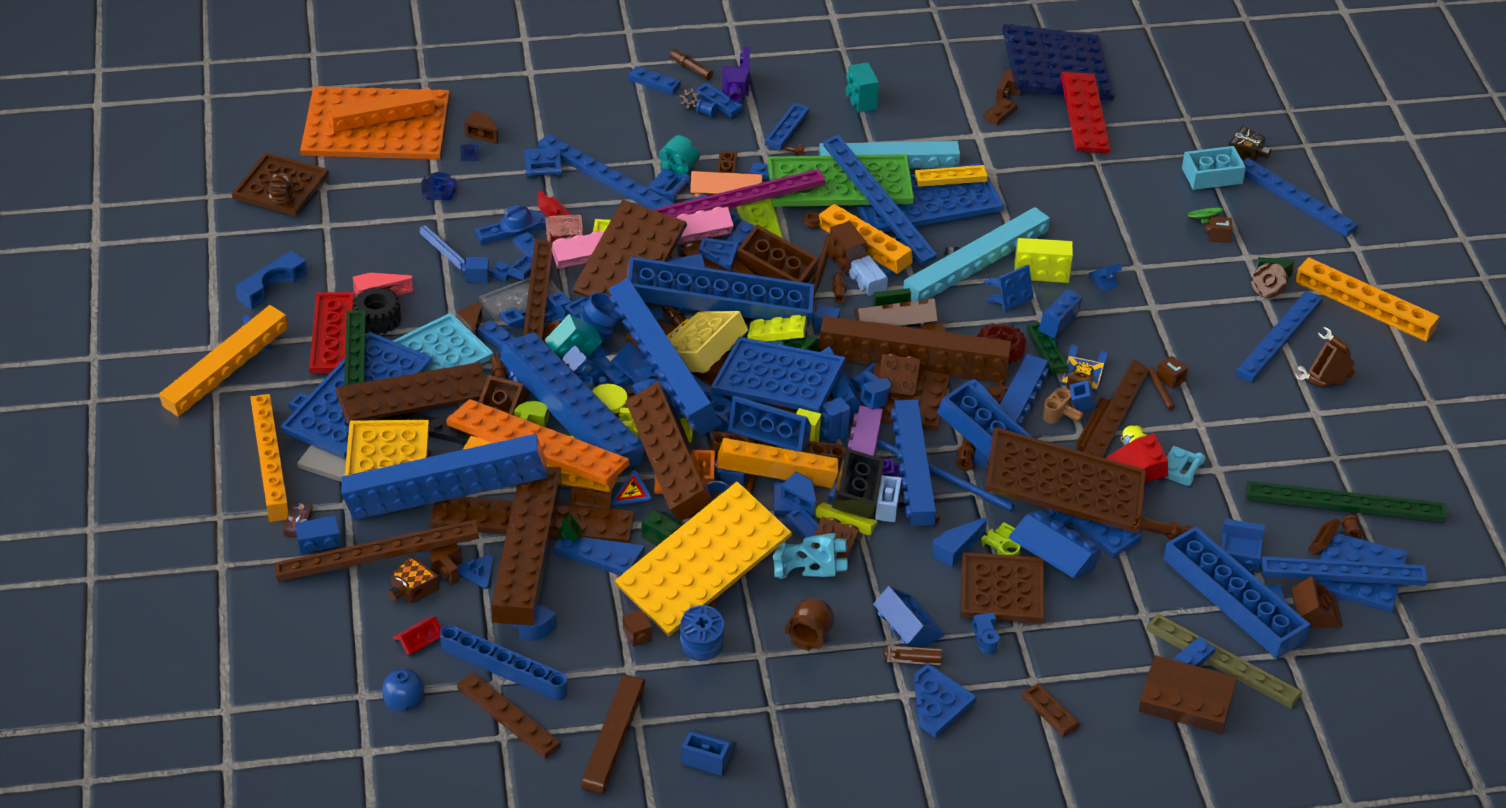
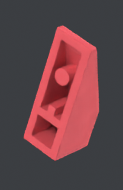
M367 273L353 277L354 292L357 296V294L363 293V290L381 287L383 289H390V292L393 291L396 295L413 292V279L411 275Z

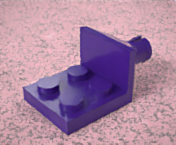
M743 46V53H740V67L723 66L722 92L728 95L732 102H739L742 96H749L750 47Z

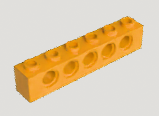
M833 204L819 214L820 228L829 234L830 227L850 221L867 242V256L869 255L873 260L896 274L912 264V249L886 235L881 230L874 228L869 223L862 221L857 216L845 211V209Z

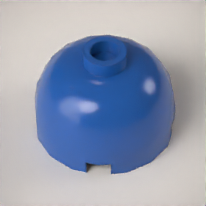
M410 669L392 671L382 684V697L385 705L392 710L400 712L406 711V708L412 706L413 709L417 708L425 697L424 684L420 676Z

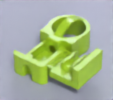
M1005 522L995 532L994 529H990L987 532L988 535H984L981 538L982 546L984 547L988 544L997 549L998 555H1021L1020 545L1009 539L1010 534L1015 528ZM1007 548H1016L1017 550L1010 553Z

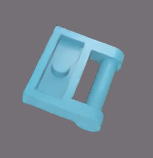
M1173 446L1167 456L1168 477L1164 478L1190 486L1199 466L1206 460L1205 455L1202 453L1195 454ZM1191 462L1192 464L1187 473L1181 474L1187 463Z

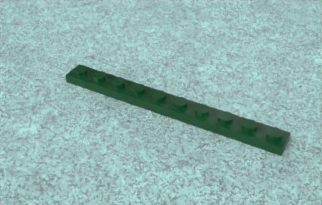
M1247 481L1246 500L1444 523L1446 521V503L1256 481Z

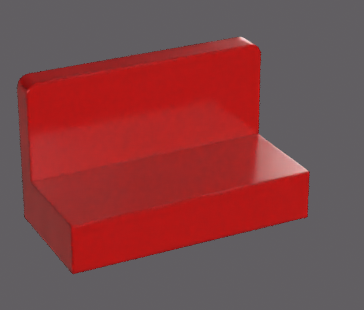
M542 191L538 192V208L557 227L572 221V214L554 196L548 198Z
M436 616L425 618L393 636L394 641L400 640L406 654L409 655L440 638L441 626Z

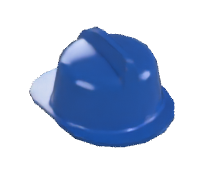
M514 205L506 210L505 217L501 220L500 226L505 232L518 233L538 225L542 217L538 212L529 210L525 206Z

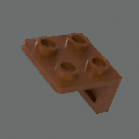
M883 354L879 379L887 378L890 381L889 393L914 396L921 360L911 356L899 357L896 354Z
M822 517L814 534L816 536L835 533L836 538L847 539V551L837 552V558H848L854 543H860L863 537L858 527L851 524H841V521L832 517L829 519ZM814 542L812 547L820 548V544Z

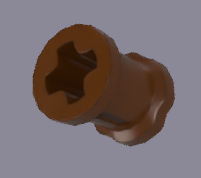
M1346 516L1342 519L1341 524L1346 531L1345 536L1361 539L1363 532L1359 528L1360 521L1357 516Z

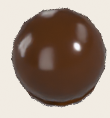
M819 598L804 599L798 604L794 610L793 617L789 619L785 626V634H789L792 638L791 643L806 651H810L811 648L820 649L826 640V634L832 628L834 622V613L830 605Z

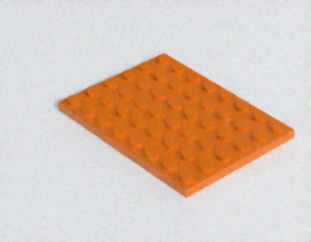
M313 87L300 154L301 156L440 160L450 96L449 90H431L435 100L434 114L334 132L329 120L328 106L419 89Z

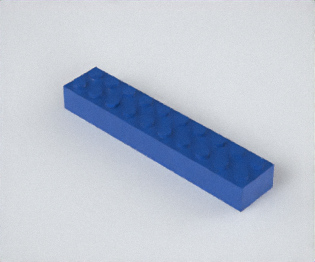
M630 256L627 278H629L642 300L646 303L699 311H740L742 317L764 320L801 315L806 316V327H809L813 312L814 284Z
M629 278L609 288L611 294L609 299L612 305L616 307L614 308L619 318L624 319L622 322L625 328L631 332L630 335L634 342L639 344L640 351L646 356L651 368L655 369L654 372L658 379L662 380L664 388L671 394L675 405L679 406L682 416L688 420L687 422L692 431L696 430L702 436L718 427L720 422L710 401Z
M535 332L503 342L500 360L540 402H543L548 407L549 412L575 439L629 458V466L627 468L642 463L645 449L643 443Z
M532 434L342 476L341 494L353 520L545 479L547 478V461L537 435Z

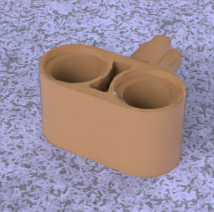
M1058 388L1044 403L1043 420L1054 424L1062 417L1067 416L1080 422L1083 412L1070 406L1071 393L1069 389Z

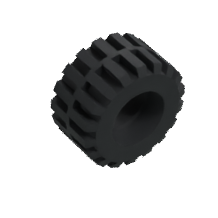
M381 287L370 288V290H363V293L357 294V297L354 298L353 310L366 311V332L376 335L386 334L388 331H393L394 328L399 326L401 322L400 300L395 292H390V289H383Z

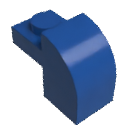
M870 371L863 372L860 389L862 390L860 401L872 410L885 406L888 402L890 381L887 378L879 379Z
M540 604L537 606L534 626L511 625L519 628L520 638L531 641L540 640L557 628L556 613Z

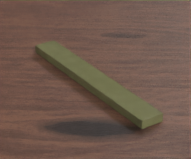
M1157 614L1152 619L1146 629L1148 632L1181 650H1184L1199 637V635L1160 614ZM1204 639L1215 648V653L1205 663L1226 674L1236 676L1238 681L1290 709L1302 696L1301 690Z

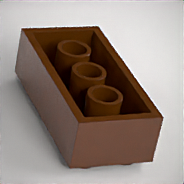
M757 224L737 250V260L745 267L764 277L808 283L818 270V257Z

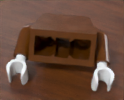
M1323 327L1327 330V335L1322 336L1320 333L1318 334L1323 339H1329L1330 342L1326 341L1308 371L1311 374H1308L1304 367L1299 366L1298 369L1304 373L1302 375L1295 373L1299 380L1306 378L1308 382L1320 387L1330 386L1334 383L1342 384L1346 377L1351 378L1354 376V360L1350 358L1351 352L1348 344L1336 335L1333 336L1330 329Z

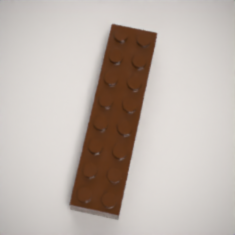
M656 382L625 402L668 507L681 522L705 508L714 499L672 400L663 386Z

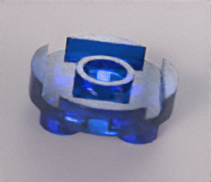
M435 172L431 173L427 179L426 177L422 179L421 190L427 200L449 201L457 191V182L448 173Z

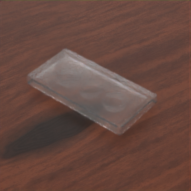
M530 277L479 296L480 302H482V305L496 322L502 321L499 317L501 312L516 308L519 312L526 310ZM549 278L547 296L561 292Z

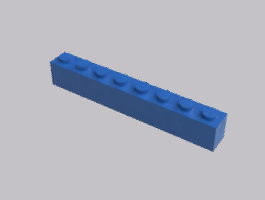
M1026 354L1000 403V406L1006 411L1008 416L1021 427L1024 423V415L1029 414L1031 403L1035 402L1037 391H1041L1043 379H1047L1050 371L1047 368L1048 360ZM976 448L974 464L988 468L989 458Z
M895 400L894 408H891V420H895L893 422V433L897 434L895 436V447H899L897 449V461H901L899 463V474L903 475L901 477V488L905 489L903 501L904 504L907 503L905 507L906 518L910 519V526L935 525L936 509L918 400Z

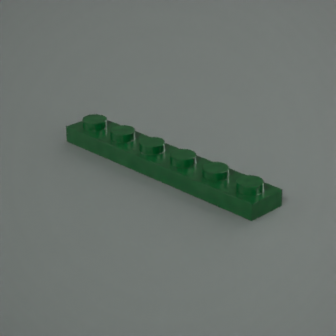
M365 310L346 311L344 386L365 382Z

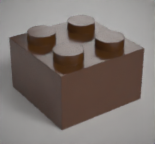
M850 221L830 227L828 255L837 264L839 270H842L846 276L850 275L851 262L866 256L867 242Z

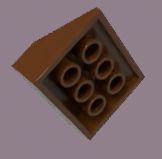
M1155 655L1140 700L1139 712L1222 734L1237 677Z

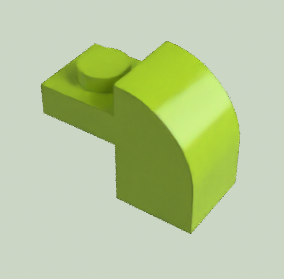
M529 401L520 404L515 409L514 416L546 427L549 419V410L543 402Z

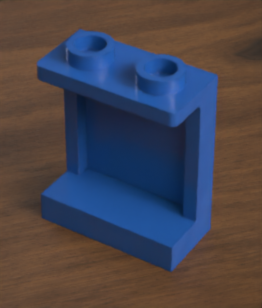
M1225 518L1221 548L1249 572L1259 573L1265 525Z

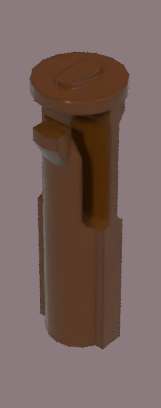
M885 645L883 652L884 662L941 665L942 649Z

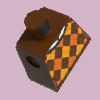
M410 556L392 573V589L388 591V596L393 601L403 597L409 603H414L439 590L438 575L414 556Z

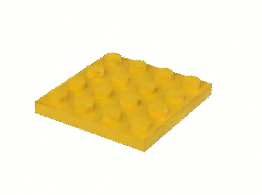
M429 420L350 421L345 476L427 458Z

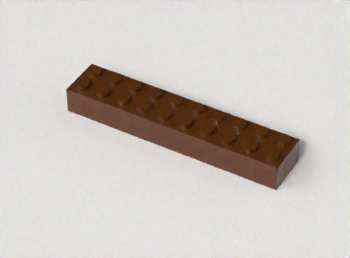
M824 316L820 331L819 352L830 346L838 356L845 357L846 362L870 365L873 362L881 364L883 354H896L899 357L911 356L921 360L920 370L949 374L951 377L995 383L1005 380L1006 383L1011 341Z
M547 466V478L517 484L491 604L492 623L534 626L560 495L561 467Z

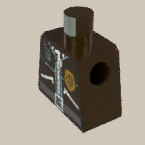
M1245 126L1238 130L1228 145L1235 147L1243 161L1249 158L1255 162L1259 156L1268 159L1271 154V149L1264 146L1266 138Z

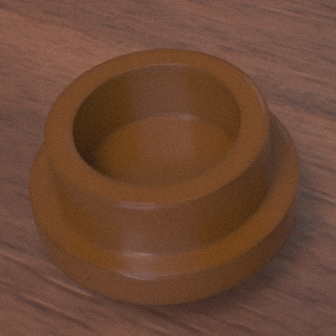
M815 212L807 213L803 220L804 225L809 228L819 227V214Z

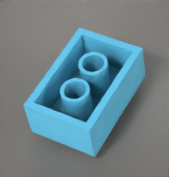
M1234 146L1184 152L1182 170L1193 190L1243 184L1246 167Z

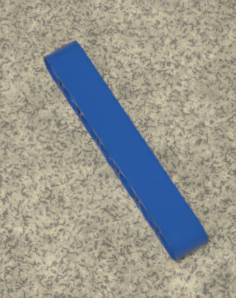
M447 625L441 628L440 641L441 649L444 652L551 699L561 700L567 696V676L564 673L456 626Z

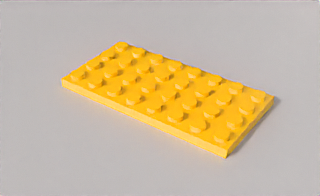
M736 482L615 580V585L670 637L680 628V620L689 608L697 605H709L790 538L792 534L742 485Z

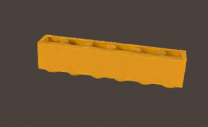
M723 438L718 452L717 468L787 480L797 472L812 480L815 486L832 488L838 475V458Z

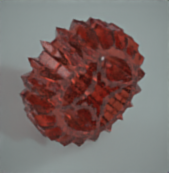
M1000 322L997 325L992 323L991 326L985 325V328L980 329L977 337L1011 341L1009 365L1011 362H1017L1018 359H1021L1026 351L1024 333L1020 332V328L1015 329L1014 325L1008 326L1007 323L1004 325Z

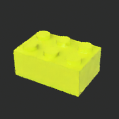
M1018 238L1014 270L1029 265L1031 281L1069 283L1073 256L1072 241Z

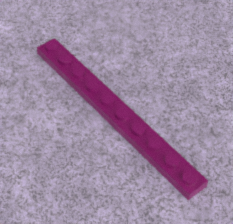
M816 169L653 210L672 217H678L681 214L689 215L700 210L709 211L716 207H728L730 209L825 185V178L821 171Z

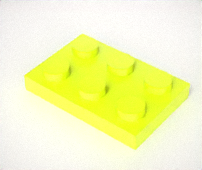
M806 316L775 317L772 320L756 319L750 323L747 338L764 342L804 338L807 326Z

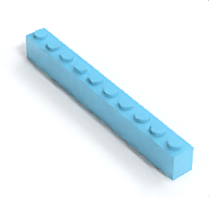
M1034 207L905 279L903 289L910 288L911 301L930 299L1016 250L1018 238L1036 239L1047 233L1050 217Z

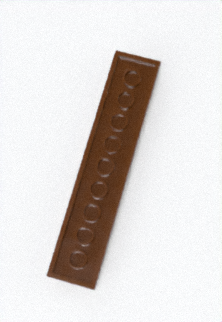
M463 496L435 502L430 519V528H439L476 520L478 532L506 535L513 500ZM557 505L551 539H560L557 535L560 532L559 528L563 523L564 517L571 514L582 529L580 537L630 543L634 511Z

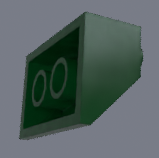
M653 510L641 521V538L658 546L683 526L685 522H680L676 517L667 512Z

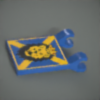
M1071 344L1066 361L1069 370L1063 373L1060 385L1067 386L1069 373L1079 371L1095 377L1091 388L1093 392H1098L1108 352L1101 350L1098 361L1077 357L1078 345Z

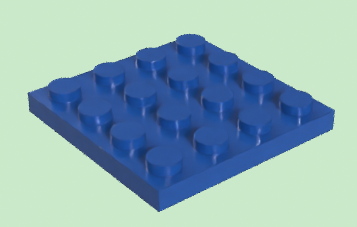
M1335 533L1328 546L1323 549L1320 560L1405 564L1408 552ZM1317 580L1338 599L1391 613L1399 588L1398 584Z

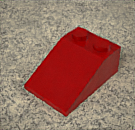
M1155 434L1136 438L1105 458L1146 470L1145 482L1168 477V459Z

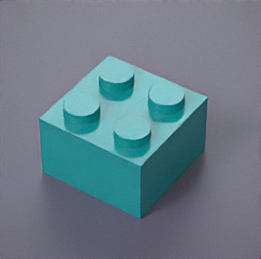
M869 63L849 65L848 73H846L848 85L845 87L846 95L851 99L852 106H855L858 113L876 110L879 81Z
M571 314L545 339L548 347L560 359H563L573 346L578 347L586 355L590 356L603 342L595 326Z

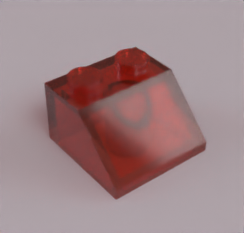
M582 214L546 216V240L554 242L560 238L569 239L576 235H583Z

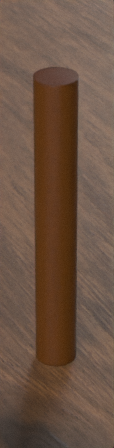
M1153 367L1148 368V374L1166 407L1170 411L1173 410L1175 405Z

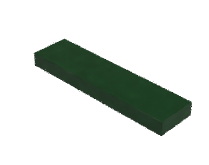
M1040 323L1027 325L1026 330L1042 359L1048 360L1047 368L1050 369V375L1068 372L1069 366L1053 337L1038 331Z

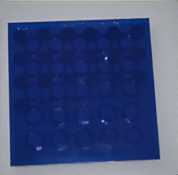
M1015 24L1003 25L1002 31L1016 90L1064 95L1061 81L1062 72L1095 74L1100 100L1113 101L1115 94L1099 35L1033 28L1031 26H1017Z

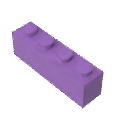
M865 406L859 407V412L854 414L853 425L856 426H852L850 438H853V440H849L848 449L875 456L883 409L876 408L872 410Z

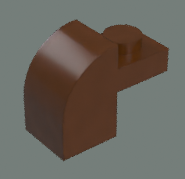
M457 544L431 549V570L437 575L441 574L442 578L447 579L451 585L459 582L458 567L456 565L462 563L461 548Z

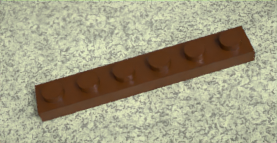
M472 672L457 683V689L544 759L561 747V742L475 673Z

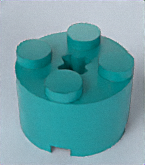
M677 135L671 138L659 152L662 169H667L681 175L687 174L700 158L697 147L693 148L691 146L692 142L684 136Z

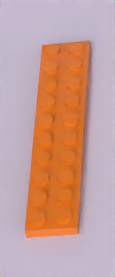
M471 399L446 419L448 426L492 443L536 434L547 464L561 467L563 470L605 486L629 466V458Z

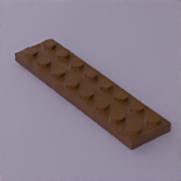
M477 362L340 386L336 388L335 392L346 422L350 424V421H367L465 403L469 399L479 400L487 378L481 363Z

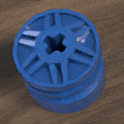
M596 292L590 295L577 318L595 326L602 341L606 342L622 319L616 314L614 310L616 307L612 305L609 299L610 296Z
M697 605L689 608L680 620V646L683 653L691 659L707 661L716 657L721 652L724 635V620L721 614L715 608L707 605Z

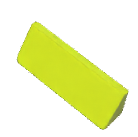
M824 502L816 507V518H835L841 521V524H851L858 527L861 533L871 536L878 524L877 520L832 508V505Z

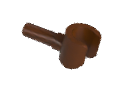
M798 145L797 148L783 146V150L795 152V156H805V147L803 145Z

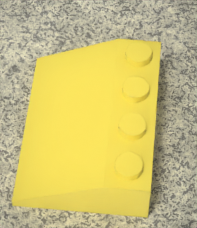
M698 311L669 341L690 372L705 373L710 370V367L715 362L721 359V356L726 351L732 348L738 337H743L748 329L740 311Z

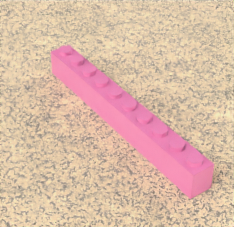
M716 207L709 211L700 210L694 214H681L675 217L687 223V227L677 245L702 240L703 237L731 234L733 230V222L728 207ZM595 231L589 235H576L573 238H560L552 243V253L557 269L587 263L604 232Z

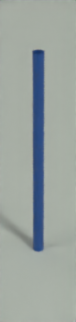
M882 439L877 443L878 447L897 455L898 447ZM928 463L929 472L1010 512L1013 510L1014 504Z

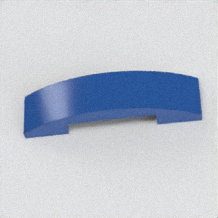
M562 291L547 296L544 322L557 315L554 312L557 303L564 309L565 305L572 302ZM512 308L499 313V317L509 327L524 328L526 310L519 312L516 308Z

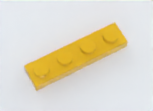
M984 165L915 170L918 187L987 182L988 177Z

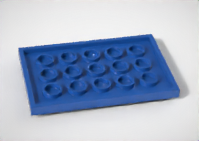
M738 337L711 386V393L731 397L737 396L751 401L796 410L801 408L820 413L823 404L826 402L846 364V359L842 356Z

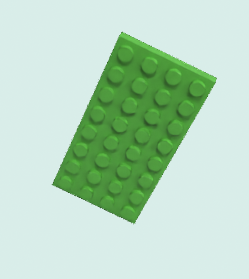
M907 154L856 155L895 204H913L914 197ZM778 156L767 158L769 181L819 169L825 178V185L771 198L772 207L831 206L833 204L849 206L871 205L832 156Z

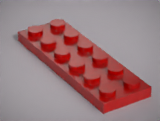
M1062 72L1061 81L1075 150L1109 154L1110 144L1095 74Z
M354 292L316 293L309 365L310 374H330L345 358L346 311H353Z

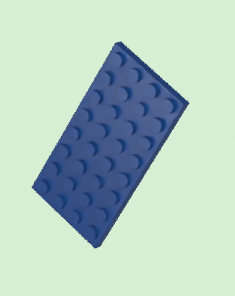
M979 162V163L968 164V165H962V166H957V167L977 166V165H981V164H980V162ZM911 174L913 204H896L914 227L1004 211V204L988 177L987 182L918 187L915 174ZM855 205L864 222L869 223L883 233L892 231L872 205Z
M368 332L366 335L365 382L425 372L433 363L432 357L371 332ZM345 358L280 426L282 433L343 459L347 457L350 424L346 422L335 390L337 387L344 386Z

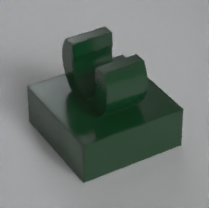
M570 514L564 517L563 523L559 528L560 532L557 535L561 540L569 537L574 542L579 539L582 529Z

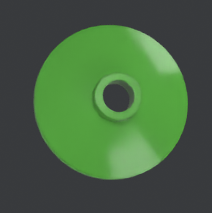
M1223 208L1200 209L1189 212L1187 215L1190 218L1201 219V223H1208L1210 216L1215 217L1223 212Z

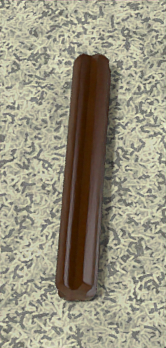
M1100 398L1076 442L1077 450L1083 451L1110 401L1108 398Z

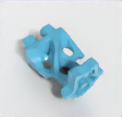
M835 533L804 538L801 544L782 543L776 548L773 555L775 577H779V579L786 578L789 571L796 567H805V570L802 572L803 576L831 577L836 576L837 572L847 571L848 558H837V552L847 551V539L836 538ZM812 543H819L820 548L812 547ZM798 551L804 552L807 556H799ZM812 564H819L820 568L812 570L810 566Z

